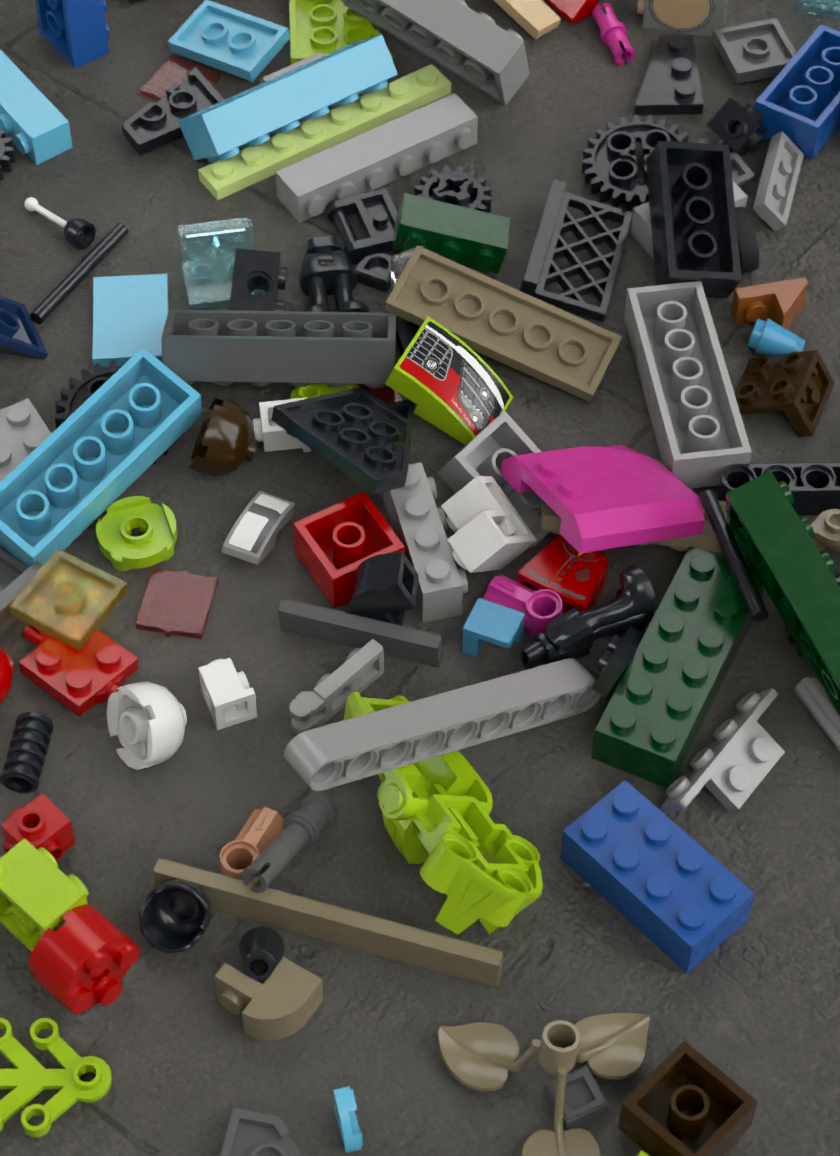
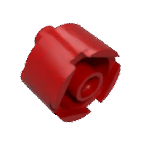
M80 905L61 916L66 923L56 932L49 927L42 934L29 959V969L35 974L33 977L74 1015L86 1011L98 1003L107 1006L114 1002L122 992L121 980L140 955V948L92 905Z

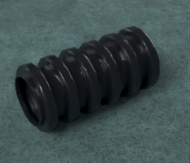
M25 712L16 719V727L13 730V738L10 741V749L7 752V760L4 763V771L0 778L1 783L7 789L17 793H31L38 789L39 778L42 774V767L45 763V756L47 755L48 745L50 744L54 728L52 721L48 717L35 712Z

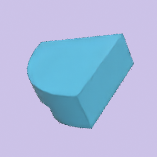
M349 1086L333 1090L334 1111L345 1153L361 1150L363 1139L355 1113L357 1105L353 1089H350Z

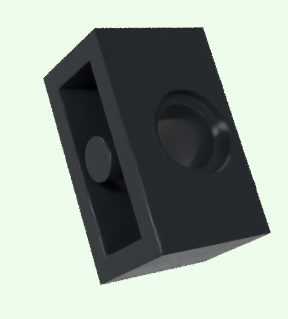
M236 248L229 304L230 311H283L284 301L277 300L278 289L285 290L287 268L280 267L281 253ZM253 290H263L266 294L255 296L250 292Z

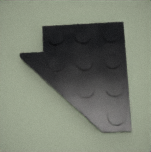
M363 387L274 406L272 421L285 429L288 435L297 438L311 448L313 453L322 456L336 466L339 472L348 475L361 484L367 492L383 494L386 491L405 486L415 405L413 401L407 399L386 404Z

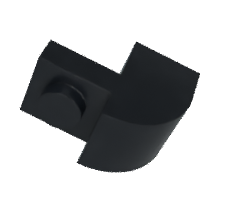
M403 551L370 557L357 567L350 605L351 614L402 626L404 610L415 608L419 577Z

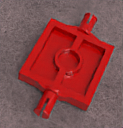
M79 615L53 634L46 633L33 622L23 630L22 636L35 644L37 648L19 662L20 673L79 717L95 704L108 700L111 693L118 692L119 689L117 688L121 687L124 680L138 670V658Z

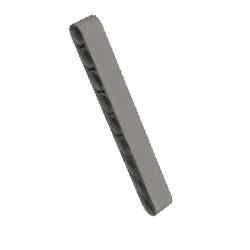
M567 658L304 731L288 743L284 751V758L311 790L323 791L584 713L591 709L602 695L591 689L596 679L576 659Z

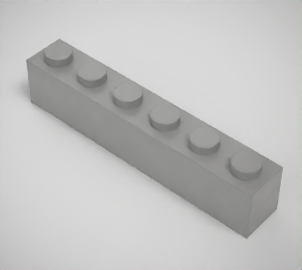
M455 93L276 171L277 199L299 223L325 212L326 205L333 200L378 189L387 183L409 175L418 169L476 144L478 116Z

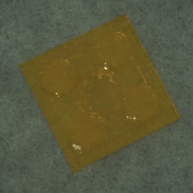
M57 549L9 605L12 616L81 650L127 594V584Z

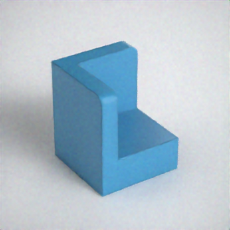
M478 598L463 627L462 653L477 658L485 641L504 648H509L513 641L519 643L523 637L525 613Z

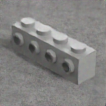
M422 462L409 464L405 486L383 493V500L393 531L405 546V556L419 575L415 601L422 623L462 615L463 593L468 592L467 577L463 568L457 569L452 554L454 549L447 540L449 538H447L445 530H447L446 514L442 507L436 506L437 489L434 478L426 476Z

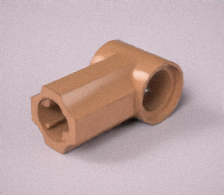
M265 806L263 809H254L236 839L222 848L220 853L221 875L242 880L241 874L244 869H237L248 867L282 832L284 819L277 811ZM257 876L254 877L250 883L255 884L259 878Z

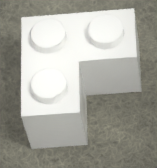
M476 476L441 505L448 515L446 521L449 527L455 532L454 535L447 539L454 549L452 551L453 557L463 569L468 570L470 573L502 569L537 541L492 476Z

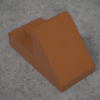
M803 277L735 288L731 308V317L734 324L756 322L757 318L761 320L769 318L788 330L803 309L808 286L807 278Z

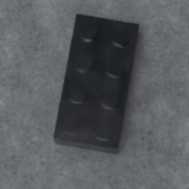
M658 141L646 160L656 285L701 281L706 297L728 298L742 280L729 145Z

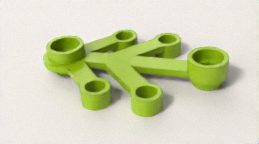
M0 1018V1029L6 1031V1034L0 1038V1052L17 1068L0 1069V1089H13L0 1100V1132L7 1120L44 1089L61 1090L45 1105L32 1104L22 1112V1126L25 1133L30 1137L37 1138L47 1134L51 1128V1123L77 1101L84 1103L96 1102L110 1089L112 1074L108 1064L99 1057H80L60 1037L58 1026L54 1020L50 1018L36 1020L31 1025L30 1035L33 1045L37 1049L48 1050L64 1069H45L13 1037L10 1023L6 1019ZM48 1029L53 1031L52 1035L46 1039L37 1037L38 1033L42 1030ZM86 1073L96 1074L95 1078L89 1082L80 1080V1077ZM39 1115L45 1118L38 1126L28 1124L29 1120L34 1116Z

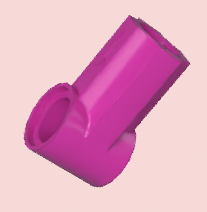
M496 575L483 597L484 600L525 613L524 627L527 628V633L532 639L538 632L544 635L547 623L563 614L562 599L555 591L549 589L534 591L504 575L500 577Z

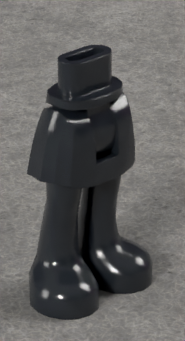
M334 236L314 237L308 241V248L305 252L299 277L302 292L306 296H310L311 306L307 307L304 312H330L327 295L335 294L337 312H370L365 303L353 299L352 291L357 286L358 276L349 257L341 245L337 244Z
M634 564L625 568L620 574L621 588L616 592L615 599L580 612L573 608L547 623L545 634L543 635V633L538 632L533 636V643L521 649L520 659L524 667L531 669L540 664L546 665L567 658H582L590 654V649L595 640L626 631L630 625L637 628L651 622L654 617L653 610L657 609V600L645 573Z

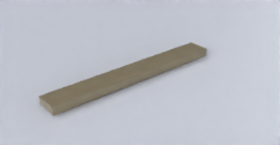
M158 858L153 870L155 888L162 882L177 879L198 885L207 895L213 910L496 988L502 975L503 952L269 887L262 893H255L250 890L254 883H249L245 886L242 880L163 858Z

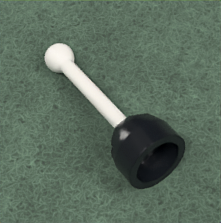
M29 197L25 200L24 206L26 210L30 212L36 211L63 227L65 239L78 250H84L93 242L96 229L92 223L81 218L65 221L40 206L37 199Z

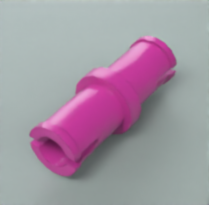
M603 3L606 14L603 13L600 4L597 5L592 11V16L601 30L600 38L603 44L609 46L616 64L624 65L621 54L624 55L627 63H630L635 58L636 53L626 37L627 30L624 24L618 21L611 4Z

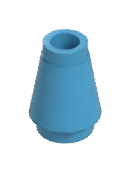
M757 318L747 347L755 349L754 353L772 356L802 352L806 340L799 338V336L769 318L766 321Z

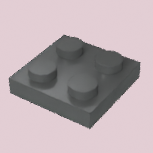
M777 18L713 30L712 41L736 84L777 76L797 53Z

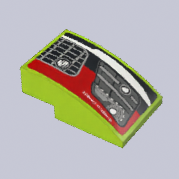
M429 316L425 319L385 383L388 387L417 404L414 414L464 445H467L488 424L503 413L513 399L505 384L476 352Z

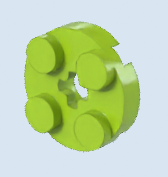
M131 496L115 501L106 508L107 514L102 518L101 522L99 519L96 524L99 549L103 556L112 562V566L119 571L150 567L161 561H167L174 555V546L178 536L175 516L168 506L162 503L161 507L158 504L151 503L149 497ZM139 528L141 532H146L141 536H130L132 534L131 529Z

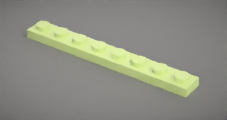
M430 64L388 83V86L372 93L368 92L360 96L358 100L347 105L337 106L321 117L309 119L290 131L273 135L266 142L242 149L239 154L222 161L218 160L198 169L199 180L218 201L276 174L275 172L451 94V82L433 64Z

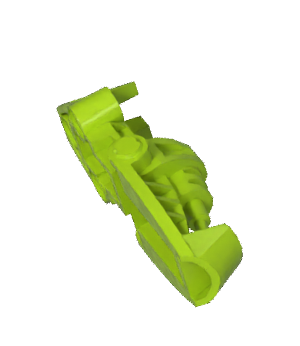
M354 691L347 696L344 720L410 701L404 696L399 695L390 699L365 698L360 696V692ZM459 750L378 774L381 785L377 791V798L382 811L384 826L389 836L409 864H421L424 862L420 868V875L425 883L432 889L448 895L435 921L459 935L480 919L479 921L490 935L498 928L508 926L515 915L540 897L543 882L538 863L540 860L538 850L526 839L513 835L505 824H495L489 817L493 804L492 794Z

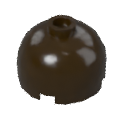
M216 395L209 407L210 410H213L211 417H208L206 420L204 419L191 455V460L193 461L189 465V469L207 475L222 476L236 471L243 460L251 462L258 440L252 438L253 423L250 415L243 407Z

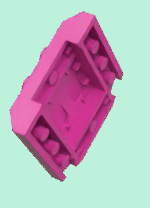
M622 444L604 447H574L515 455L502 460L500 475L518 493L533 490L561 518L559 533L579 553L700 535L703 532L705 518L699 496L661 462Z

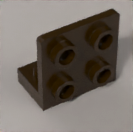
M817 350L759 356L749 360L735 391V397L741 415L784 410L786 419L792 424L798 437H809L814 434L835 382Z

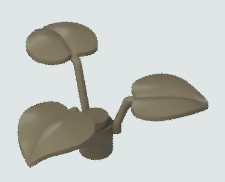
M608 1013L584 1018L575 1025L564 1020L552 1021L545 1026L542 1039L532 1040L531 1047L518 1060L519 1044L517 1039L507 1028L494 1023L473 1022L460 1026H440L438 1030V1044L442 1059L450 1073L463 1085L479 1091H495L502 1088L507 1081L508 1070L512 1072L520 1071L538 1054L539 1062L544 1070L557 1077L554 1131L540 1130L530 1135L523 1145L521 1156H601L599 1146L589 1131L581 1128L563 1131L567 1072L573 1069L576 1062L584 1063L587 1061L592 1073L601 1078L619 1080L632 1076L642 1066L645 1058L650 1017L646 1014Z

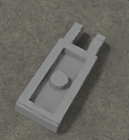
M372 639L362 648H356L348 655L345 663L332 674L327 673L321 677L313 691H301L296 695V699H292V702L289 703L290 706H288L289 714L292 716L290 721L291 731H294V734H300L304 731L320 727L346 706L348 695L354 691L361 693L384 673L383 646Z

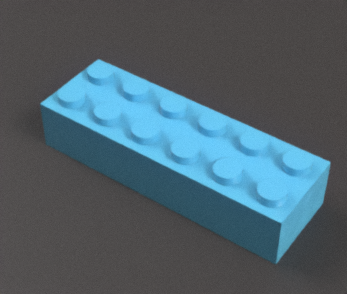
M383 35L349 44L180 119L178 123L194 160L207 158L208 163L219 159L222 161L239 154V149L247 146L253 147L270 140V135L290 131L300 126V122L309 118L312 120L329 113L330 108L354 102L359 99V95L388 86L386 79L398 73Z
M142 347L0 482V545L27 567H30L36 560L47 567L202 416L201 395Z

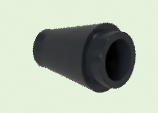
M262 926L247 931L239 944L240 955L247 975L258 981L265 980L271 975L282 959L285 949L282 937L275 930Z

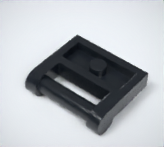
M386 188L336 199L326 205L325 212L327 217L335 224L345 246L344 251L352 264H359L369 254L385 253L394 250L392 245L398 212ZM356 213L367 238L357 239L347 218L348 215Z

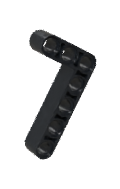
M840 463L733 464L726 467L721 474L717 498L719 501H726V493L771 471L777 482L783 480L789 487L794 498V503L791 505L798 516L820 515L829 509L840 510Z

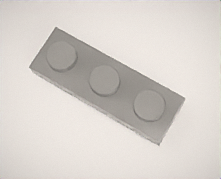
M783 131L771 137L753 205V210L757 216L765 221L774 231L785 227L787 224L804 156L801 150Z

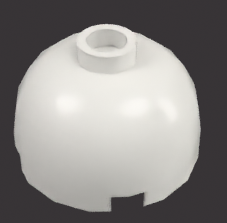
M137 682L118 687L119 691L111 693L108 698L107 723L110 736L118 735L120 743L124 747L116 749L119 757L128 767L135 770L154 766L170 759L181 746L184 737L187 715L183 705L178 702L168 689L151 682Z

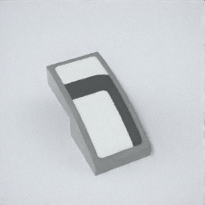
M259 491L232 527L222 546V553L259 565L275 548L277 533L293 518L295 503Z

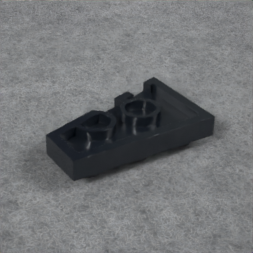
M693 35L659 36L635 104L634 115L703 114L704 102Z
M196 67L187 73L188 79L180 85L174 83L166 89V96L160 101L148 103L122 124L123 136L139 155L184 137L178 120L224 100Z

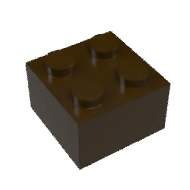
M683 1041L622 1103L618 1129L650 1156H723L751 1127L758 1101L691 1045Z

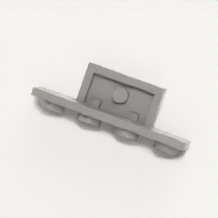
M773 688L757 693L755 690L751 691L738 702L736 708L739 712L735 717L726 720L715 730L713 736L716 740L712 745L699 751L689 763L692 767L686 776L679 777L666 790L665 793L668 798L659 808L665 815L686 808L703 786L716 797L729 813L741 808L785 752L757 722L778 695Z

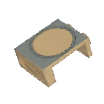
M639 0L637 13L643 14L642 28L713 37V30L721 29L724 26L727 0Z

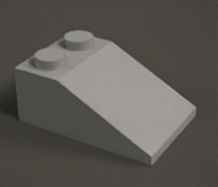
M504 411L439 469L437 474L455 494L476 476H492L537 539L530 548L536 546L550 532L549 530L541 529V498L533 490L518 493L500 475L502 460L515 455L541 452Z

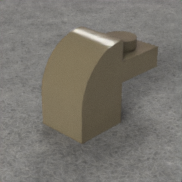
M283 957L264 984L250 978L227 963H224L214 976L216 994L220 1004L234 1014L242 1012L244 1034L258 1040L273 1041L295 1034L305 1026L323 1001L322 979Z

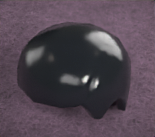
M182 879L162 882L150 892L140 907L138 915L141 933L152 947L166 953L187 951L199 941L210 925L212 919L210 900L200 887Z

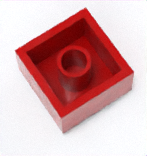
M365 492L293 523L295 554L334 609L351 601L355 572L363 561L373 556L403 551L405 554V546Z

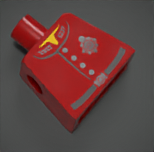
M557 536L520 569L517 582L534 591L540 589L555 591L562 599L563 614L573 608L580 612L596 606L606 585L609 560L606 556L602 555L605 550L579 553L563 536Z

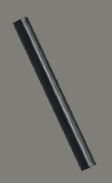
M117 223L30 313L31 319L37 324H42L128 234L127 227L122 223Z
M706 490L700 494L699 499L754 622H762L769 615L735 537L726 523V517L713 490Z

